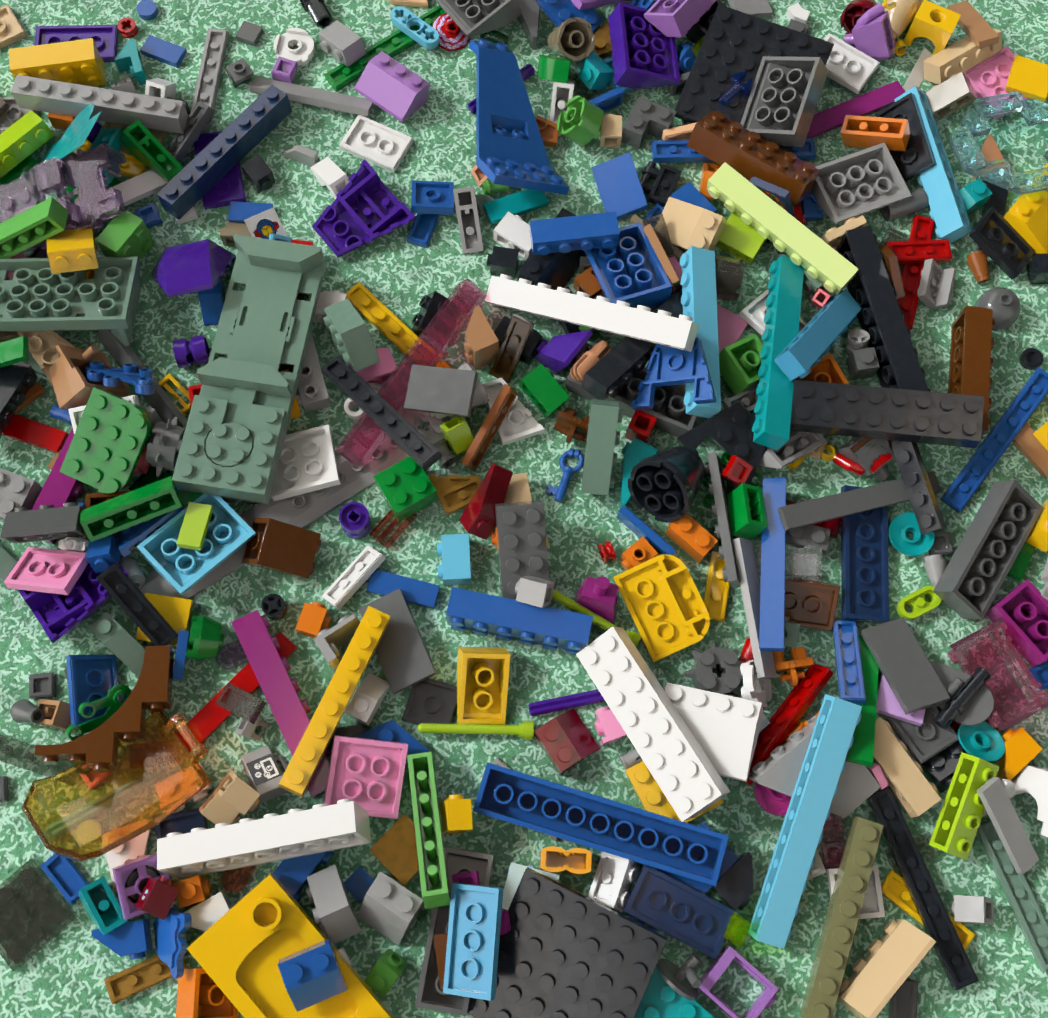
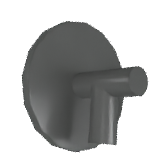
M692 953L680 968L667 959L661 958L658 960L656 967L662 978L673 990L688 1000L694 1001L698 998L699 991L697 988L702 982L694 971V967L700 962V958L695 953Z

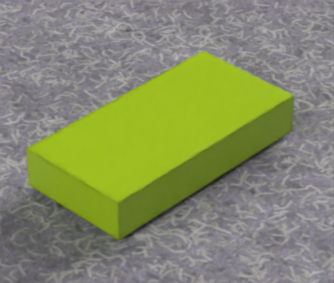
M188 503L176 543L178 547L202 550L213 512L212 505Z

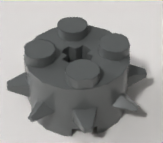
M174 417L172 421L168 419L167 423L157 422L152 430L156 435L152 443L147 445L146 462L150 463L149 466L156 467L157 477H160L163 472L166 474L167 470L174 472L185 432L184 427L178 426L177 417Z
M712 641L711 648L703 653L696 650L691 652L695 664L691 670L684 672V676L692 678L693 685L697 689L724 695L731 693L741 697L739 684L743 676L740 670L741 661L738 658L739 650L734 649L731 651L727 648L718 647L716 641ZM714 669H717L718 672H721V675L719 677H717L716 673L712 672Z

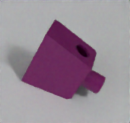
M586 577L578 589L574 601L614 624L619 606V586L610 583L606 577H598L597 579Z

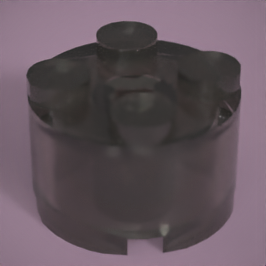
M720 255L715 256L716 294L718 300L737 302L739 293H736V289H739L742 284L744 259Z

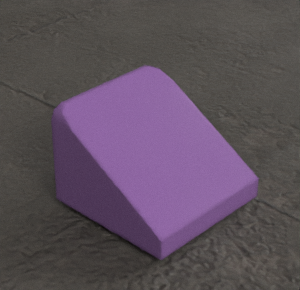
M279 56L271 71L273 80L293 84L298 62Z

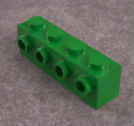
M169 476L81 510L80 523L90 542H93L182 507L181 496L177 487L172 482V477Z

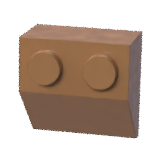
M479 305L474 308L465 332V343H463L466 351L464 353L468 365L472 364L475 370L494 362L499 351V340Z

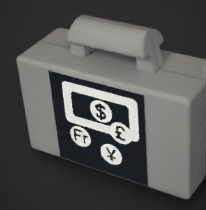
M268 745L241 756L243 771L252 787L261 794L258 797L260 804L287 793V790L279 786L284 772H281L277 762L280 761L284 772L287 764L282 755L274 757Z

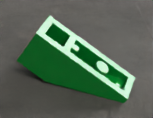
M139 120L122 131L119 142L135 159L167 182L183 169L180 163Z

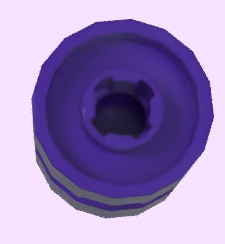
M205 335L192 337L190 341L186 338L173 341V351L179 369L191 367L195 362L198 365L208 363L210 350Z
M350 502L341 508L339 521L344 533L352 539L366 537L372 528L367 508L358 502Z

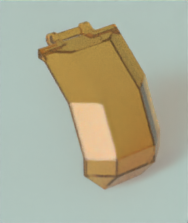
M151 712L149 717L145 719L144 738H137V741L134 742L119 740L117 768H111L108 772L103 773L94 772L86 764V760H84V763L76 764L52 777L33 781L21 809L44 846L59 856L81 862L100 857L157 826L210 784V778L198 763L208 753V749L197 740L185 723L186 719L183 714L178 713L168 721L162 712ZM177 730L192 749L191 753L176 734Z

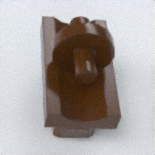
M569 407L563 412L559 411L554 430L566 435V443L568 444L573 439L586 443L589 416H585L584 420L576 417L577 412Z

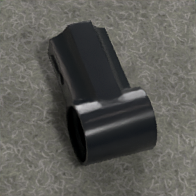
M300 0L305 12H309L317 27L324 28L333 21L330 12L324 4V0Z

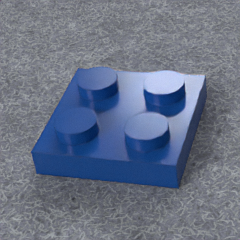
M412 180L411 212L453 215L454 182Z

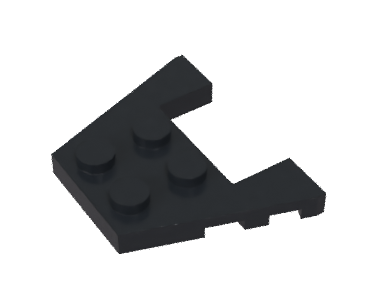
M739 402L677 438L684 447L696 449L709 436L730 456H738L753 466L745 484L749 485L766 446L753 442L754 432L752 427L755 422V416ZM731 481L727 483L733 490L738 487Z

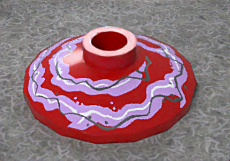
M446 13L440 15L434 21L432 27L439 33L438 46L442 49L457 51L469 43L470 38L464 34ZM449 27H453L456 30L452 31L449 29Z

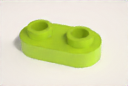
M925 586L902 598L897 604V613L901 618L904 617L905 620H913L939 606L942 599L933 592L934 586ZM924 596H929L931 602H926ZM906 605L910 606V613L905 610Z

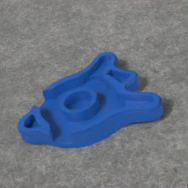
M170 908L165 920L156 917L153 927L155 930L157 954L161 961L170 968L172 977L177 979L181 978L184 974L183 960L188 948L185 933L191 926L192 918L190 913L180 914L176 908Z

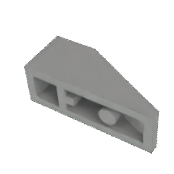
M472 186L453 189L462 252L466 254L484 251L475 188Z

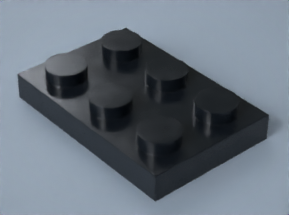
M994 207L989 208L969 234L974 242L1011 280L1018 277L1035 252Z

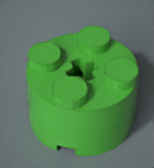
M575 96L570 99L565 105L568 107L565 113L561 111L559 115L557 130L566 138L583 147L593 138L597 139L602 132L600 126L604 111L581 96Z

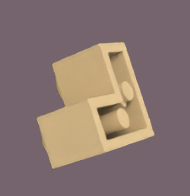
M230 770L199 808V811L215 825L219 823L236 824L240 818L239 813L245 815L247 811L251 812L255 809L260 801L258 797L261 794L237 773Z

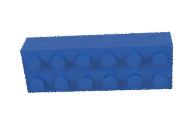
M452 587L446 612L447 625H451L453 630L465 631V629L474 630V634L480 636H487L488 633L497 635L498 639L510 641L511 638L518 639L521 644L533 646L534 643L542 644L543 648L547 650L566 649V653L576 655L588 645L593 616L547 606L541 608L513 599Z

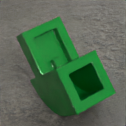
M557 54L539 55L537 77L568 83L572 60L557 57Z

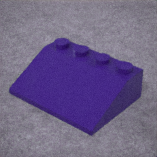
M621 2L618 3L608 18L615 85L632 89L679 85L681 81L675 37H667L644 18V14L648 9Z

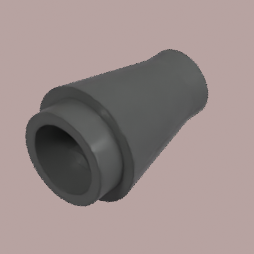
M27 699L15 702L10 709L12 719L17 723H40L45 715L42 709H39Z

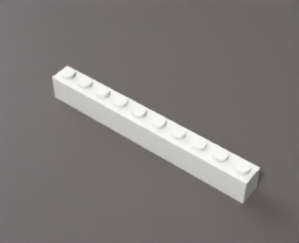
M501 274L500 277L491 276L485 301L493 305L692 352L699 327L698 324L692 322V317L680 314L679 318L671 317L672 313L664 310H658V313L650 312L651 308L637 305V309L631 308L630 303L617 300V303L614 304L610 303L608 298L597 296L596 299L589 298L590 294L579 291L574 295L570 294L569 289L562 287L552 290L550 285L538 283V286L531 285L532 281L519 278L517 282L513 281V277Z

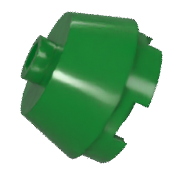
M204 614L202 616L193 615L185 658L195 659V661L216 658L217 650L223 647L224 634H221V623Z

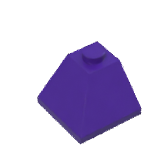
M587 330L553 336L548 341L544 339L537 346L536 350L538 352L534 358L555 374L569 365L593 332Z

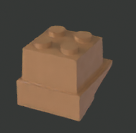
M93 344L87 350L64 345L55 346L61 357L49 368V373L60 409L85 406L93 387L101 388L121 398L131 394L126 382L118 380V386L115 387L104 386L103 379L101 381L87 380L85 367L90 365V362H103L104 366L112 367L103 352H99L98 346Z

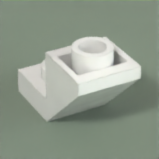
M325 157L310 167L319 184L327 186L334 199L337 198V193L343 190L349 183L347 175L329 157Z

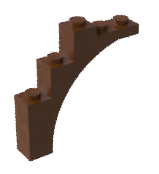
M145 646L143 666L134 689L123 705L107 721L88 734L73 741L57 745H35L34 756L45 765L58 764V761L81 764L86 760V764L94 772L100 773L108 772L111 768H117L119 739L124 742L137 741V738H144L147 709L150 712H162L164 709H171L174 652L171 646Z

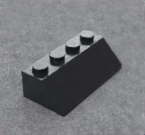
M562 208L556 218L576 215ZM574 250L568 253L556 252L547 255H533L531 252L518 271V281L519 278L532 281L531 285L538 286V283L550 285L552 290H557V287L565 288L579 268L580 256L586 257L585 251Z

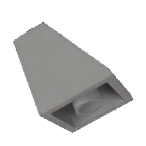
M380 871L364 897L357 918L399 945L424 906L423 899L386 873Z

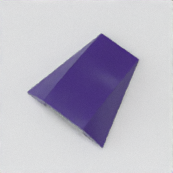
M365 159L361 162V167L356 174L353 173L348 179L349 183L345 188L337 193V198L332 205L327 206L312 226L338 258L416 219L403 202L400 203L385 186L377 172Z
M209 239L165 248L151 275L168 297L211 289L220 281L221 275L226 273V268L231 267V262L236 260V255Z
M119 562V566H120V567L123 569V571L129 576V574L127 573V571L123 568V566H122V565L120 564V562ZM89 563L69 595L18 590L54 645L78 628L112 597L96 579L102 572L95 573Z

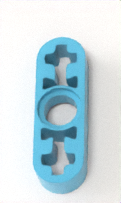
M397 6L392 9L391 20L395 27L426 49L432 50L438 47L439 33L436 29L405 7ZM413 25H418L421 27L417 31H413L410 29V27Z

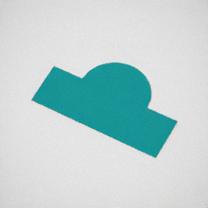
M93 103L87 105L75 117L62 138L48 148L32 178L84 144L101 113L99 112L89 119L94 109Z

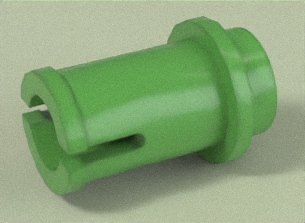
M487 179L485 182H482V191L484 195L491 196L493 193L508 192L509 186L493 184Z

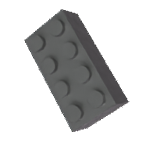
M542 501L495 504L500 586L503 598L516 599L515 587L521 577L529 575L549 580L545 513Z

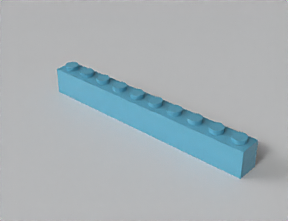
M827 694L824 696L748 933L756 941L784 949L786 942L791 937V926L799 912V901L807 887L806 879L809 870L815 862L814 855L817 845L822 841V830L825 821L830 816V805L838 791V780L846 766L845 758L848 749L851 748L854 741L855 727L861 720L862 706Z

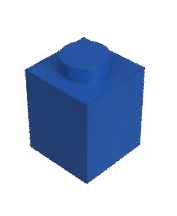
M113 534L93 542L89 540L86 559L95 573L104 572L115 562L119 565L121 552L119 551L118 541Z

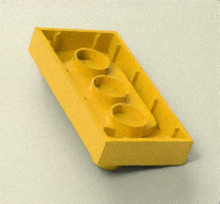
M273 872L256 885L187 948L244 1018H395L333 943L332 946L348 990L301 1011H296L278 967L279 959L328 938Z

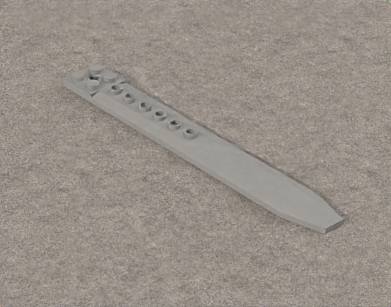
M411 410L401 414L432 444L445 439L439 426L447 421L445 417L438 420L436 417L431 418L428 412ZM420 423H428V430H419ZM379 429L336 456L340 485L278 501H273L271 497L269 504L259 503L239 516L251 528L254 518H272L304 528L375 484L373 476L409 456L386 433ZM247 543L183 595L176 591L155 569L145 578V583L140 590L144 595L145 593L191 599L245 565L241 562Z

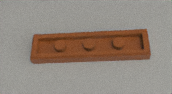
M504 384L461 462L473 471L480 464L518 395L511 386Z

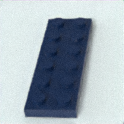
M844 485L841 487V493L863 487ZM887 506L841 517L842 619L878 624L889 622Z

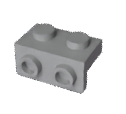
M933 258L925 260L921 271L920 285L917 289V297L929 309L949 306L956 270L954 268L943 270Z

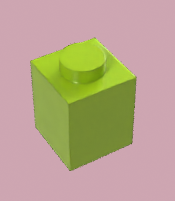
M456 416L439 425L449 447L456 454L468 451L474 438L467 422L461 416Z

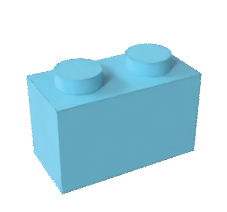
M469 534L441 535V543H437V555L442 556V565H438V578L443 579L444 585L471 584Z

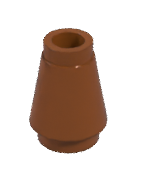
M980 250L967 255L966 264L977 280V283L989 281L990 274L987 254Z

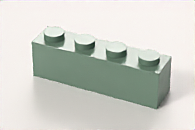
M591 399L581 483L582 493L608 495L609 488L614 487L615 475H611L612 467H616L617 453H614V446L619 445L620 431L616 430L617 423H622L623 409H619V402Z

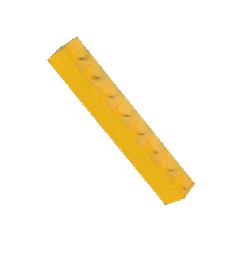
M368 606L279 782L281 788L303 798L389 624L390 615Z

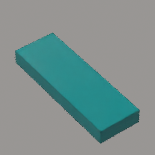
M525 189L484 203L483 209L490 224L493 225L499 223L507 212L519 216L548 206L549 202L543 191Z

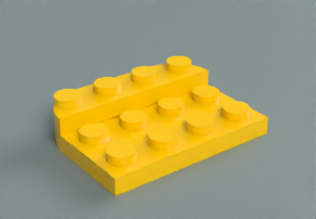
M661 554L613 576L653 662L695 644L704 638L710 625L709 612L687 566L680 558L671 554Z

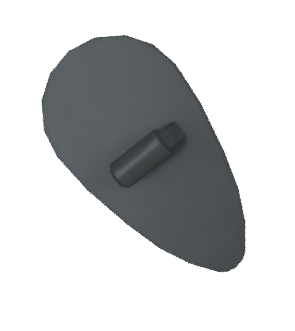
M929 661L949 694L950 699L971 677L956 668ZM985 684L966 705L963 714L958 715L953 721L961 725L974 726L983 723L990 717L994 709V699L991 691ZM945 703L938 704V706L941 708V710H942V709L945 707V705H946Z

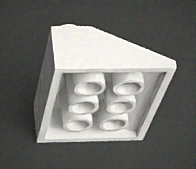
M667 682L665 693L718 774L723 777L747 782L764 716L762 703Z

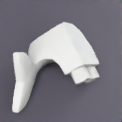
M1026 765L1012 781L1010 779H1002L1001 782L1010 799L1021 793L1031 794L1036 799L1038 805L1037 820L1043 821L1041 835L1048 837V771L1046 768ZM986 809L984 810L983 816L988 814Z

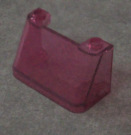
M1002 618L949 646L950 651L947 652L951 662L954 665L958 664L962 672L970 676L979 666L990 673L991 678L985 685L992 693L994 709L987 720L993 728L998 727L1001 731L1048 707V692L1045 693L1042 689H1038L1042 686L1041 683L1037 682L1012 644L1011 640L1013 639L1011 636L1005 637L1007 635L1005 630L1008 627Z

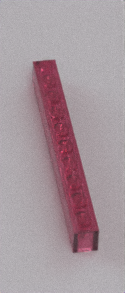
M468 278L457 284L378 391L400 414L407 411L404 409L412 364L436 367L439 362L441 363L448 356L447 350L449 347L454 346L461 337L459 335L460 332L468 327L474 308L479 305L482 309L484 306L482 302L487 295ZM363 412L335 450L355 467L366 466L373 459L374 455L372 453L375 449L385 443L387 439L386 433Z

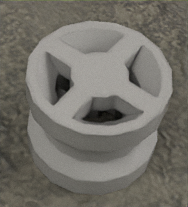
M863 329L849 331L847 336L848 342L845 347L846 351L851 354L853 350L868 348L869 333Z

